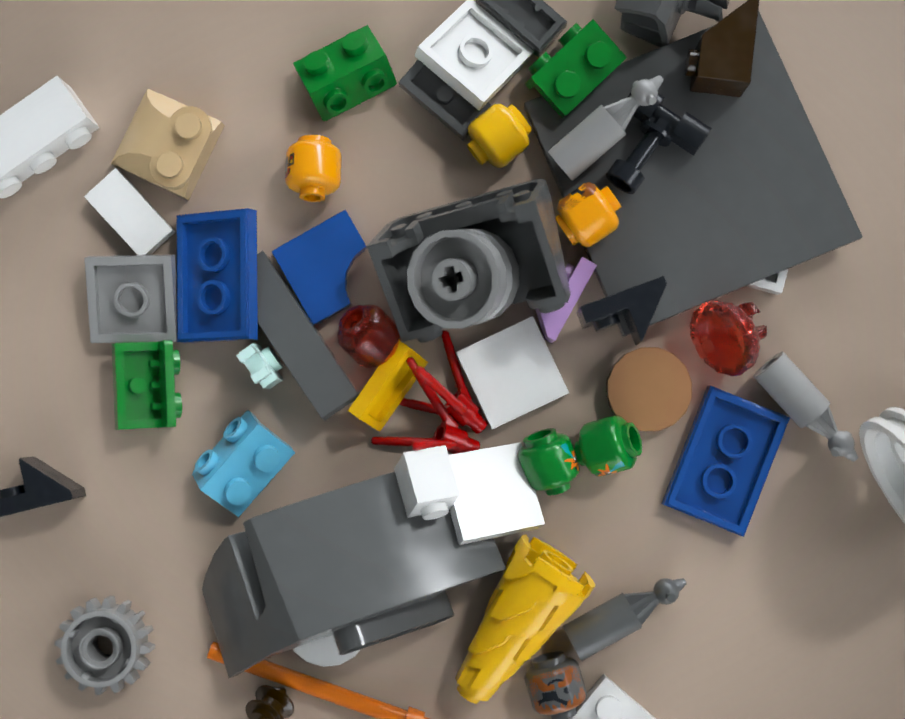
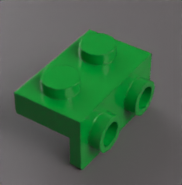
M594 19L583 29L578 23H575L558 40L563 47L553 57L545 52L527 69L533 76L524 85L529 90L534 87L561 118H564L627 58Z
M368 25L348 33L341 39L311 52L293 63L323 121H328L397 84L388 58Z
M173 341L113 343L112 367L115 430L176 427V418H181L182 398L179 392H175L174 375H179L180 354L178 350H173Z

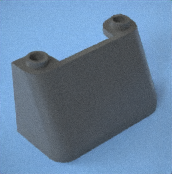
M546 179L527 181L403 216L388 223L367 245L402 342L418 339L419 342H428L438 338L443 333L441 330L443 327L427 321L415 308L407 286V269L413 252L425 238L442 230L484 229L500 236L512 249L519 265V287L512 304L527 301L529 308L539 309L540 313H550L562 308L568 302L571 295L553 204Z

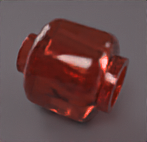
M378 305L354 306L344 313L338 324L337 336L339 345L364 368H375L387 362L396 352L399 341L402 340L396 323Z

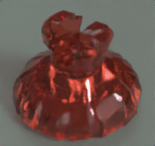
M712 300L703 303L692 313L690 321L692 342L700 358L717 373L731 377L740 376L755 365L760 352V340L767 336V326H755L753 322V315L760 313L756 304L747 302L736 306L730 302Z

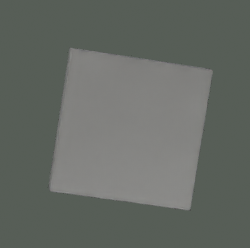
M175 255L85 257L91 343L177 341Z

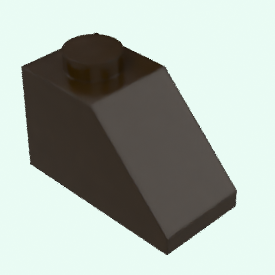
M747 0L702 34L695 50L689 49L685 64V76H691V92L741 97L751 82L759 0Z

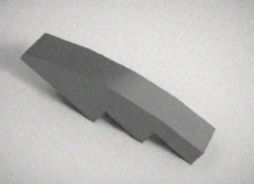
M261 251L257 254L258 323L316 411L325 421L352 403L359 394L321 334L314 327L294 294L281 278L264 251Z

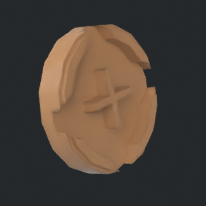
M641 347L624 354L612 366L606 380L607 399L612 413L615 416H621L627 423L632 422L638 431H660L673 426L686 413L692 399V380L686 366L673 353L659 347Z

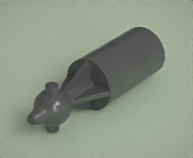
M684 578L676 580L660 579L654 585L652 592L621 593L562 627L580 660L583 661L641 629L642 624L659 603L665 605L674 603L679 597V592L687 583Z

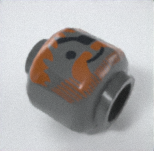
M562 651L546 653L531 660L532 667L527 670L524 679L533 709L539 714L551 715L552 719H569L577 714L576 707L585 701L587 695L578 662L571 657H565Z

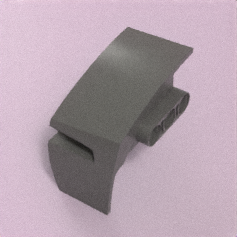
M392 472L323 493L246 520L243 523L245 531L227 536L214 553L204 578L202 591L228 677L232 678L271 656L330 635L334 636L339 654L344 655L445 621L455 616L446 590L501 572L506 567L494 538L459 545L450 510L448 514L432 520H424L422 515L407 518L396 474Z

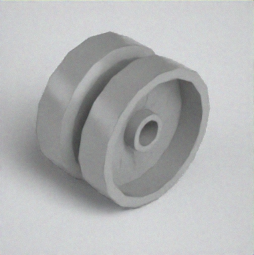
M484 229L442 230L425 238L413 252L407 269L408 291L415 308L427 321L443 328L463 329L501 316L513 303L519 287V265L512 249L500 236Z

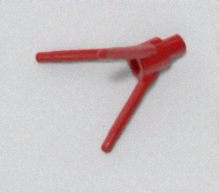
M444 330L441 337L457 387L456 393L452 394L423 367H417L415 372L446 401L444 404L446 410L462 427L467 425L473 432L479 434L486 428L488 422L478 413L479 407L471 401L472 397L466 387L449 332ZM403 398L399 404L400 406L438 415L431 403Z
M409 357L406 360L407 365L442 422L437 427L432 438L372 437L371 443L384 446L412 447L413 450L446 445L447 451L452 454L479 450L480 442L468 437L466 431L458 428V423L448 413L436 392L416 374L415 369L419 366L413 357Z

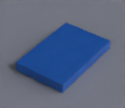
M244 208L176 215L177 342L258 340L257 210Z
M707 386L661 504L744 537L790 417L713 386Z

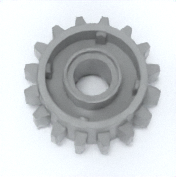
M109 596L103 600L101 605L97 598H93L86 602V609L78 606L70 611L74 620H66L60 624L59 628L65 633L63 637L55 641L54 646L61 648V657L56 662L57 664H64L67 670L64 676L66 680L74 678L79 682V690L83 691L88 686L94 687L95 694L101 695L110 686L112 691L117 693L124 688V680L132 685L140 678L137 670L144 671L151 662L144 656L155 649V644L148 642V634L153 631V627L145 626L142 621L145 615L143 610L135 613L130 609L131 601L127 600L119 605L116 604L115 596ZM99 635H104L111 640L113 644L112 654H105L99 649L97 643Z

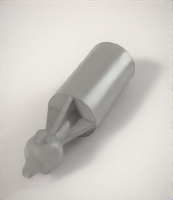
M659 75L649 80L635 81L632 85L630 97L605 107L600 105L548 151L572 181L626 135L624 130L639 106L654 105L656 103L658 89L664 81L663 78Z
M783 351L773 356L757 370L753 377L800 428L806 426L828 439V448L833 456H844L853 462L858 459L854 449L855 442L849 431L837 430L829 407L830 402Z

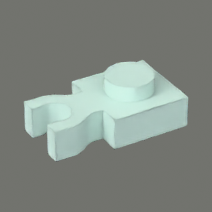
M252 343L236 355L239 361L250 371V377L254 383H260L263 389H271L284 380L278 372L283 368V365L269 346L262 349L260 345Z

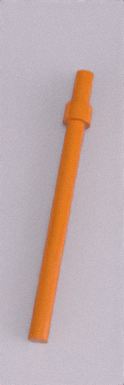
M213 642L207 658L224 664L219 644ZM263 660L244 671L376 719H430L424 717V711L410 706L408 710L267 660Z

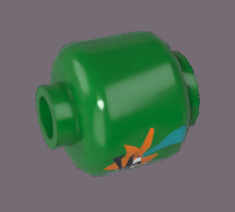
M610 416L584 424L579 432V441H576L574 444V451L581 466H586L592 474L601 477L633 468L637 461V456H640L642 453V441L636 426L632 422L627 423L621 416Z
M554 428L543 429L526 436L523 439L524 445L519 449L518 460L530 486L538 491H546V494L549 496L558 495L571 488L570 482L580 472L579 462L569 436L557 433Z

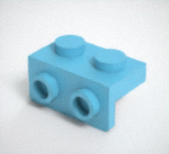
M247 410L241 417L233 419L228 424L223 438L212 450L205 451L199 457L192 475L202 492L239 517L295 454V451L289 444L261 424L252 412Z

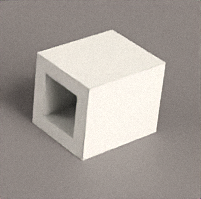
M446 445L404 452L394 468L407 518L422 515L424 520L440 518L449 513V509L460 496Z

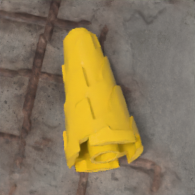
M525 534L515 544L513 552L508 559L506 569L490 597L478 631L467 649L469 652L455 676L459 684L457 691L471 703L477 704L480 700L488 701L499 687L543 646L555 630L578 609L595 588L593 579L585 571L579 580L571 574L578 564L538 538L533 537L529 543V538Z

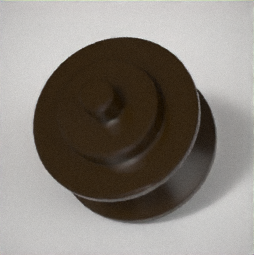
M263 685L256 690V700L249 701L245 711L249 719H284L292 716L294 704L286 694L287 691L284 687L277 688Z

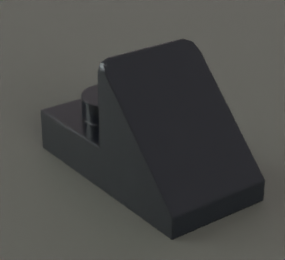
M664 276L581 306L577 311V316L582 329L592 325L596 332L619 324L621 322L619 315L623 314L633 341L637 346L642 342L667 285Z
M36 457L19 458L24 485L0 490V517L86 496L85 488Z

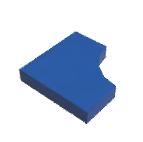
M345 209L271 252L314 326L351 306L346 290L348 272L355 258L365 251L367 246Z

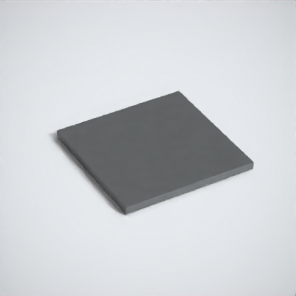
M759 10L751 82L741 97L690 91L691 76H685L687 54L689 49L695 50L702 34L712 28L709 27L621 63L564 118H561L542 96L524 103L525 112L562 197L564 198L582 184L591 182L599 190L608 186L622 206L615 212L619 219L618 228L592 247H584L589 260L597 265L594 272L605 297L664 276L667 285L649 326L853 243L863 237ZM659 75L664 80L658 89V93L665 97L662 105L681 118L688 112L712 128L708 137L694 156L673 142L667 147L658 145L640 170L645 179L635 194L621 191L606 177V173L616 159L626 161L644 136L640 129L643 122L634 116L624 130L626 135L573 181L548 153L555 144L600 105L605 107L627 98L635 81L649 80ZM619 315L621 322L617 325L622 337L631 333L624 315Z

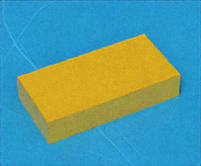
M397 339L348 411L380 432L416 381L406 360L409 357H413L418 366L423 368L428 364V361Z

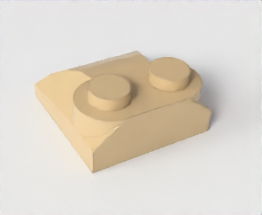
M147 88L111 164L189 201L225 125L222 121L207 115L197 107L187 106Z

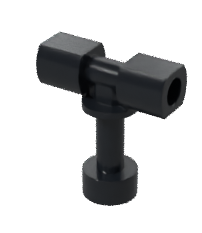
M658 93L657 101L654 105L639 106L633 115L643 122L640 126L644 134L643 138L626 161L616 159L606 173V177L621 191L635 194L645 179L640 170L658 145L667 147L673 142L694 156L708 137L712 128L688 112L681 118L662 105L665 97Z

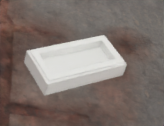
M116 168L84 196L137 255H151L175 233L174 229Z

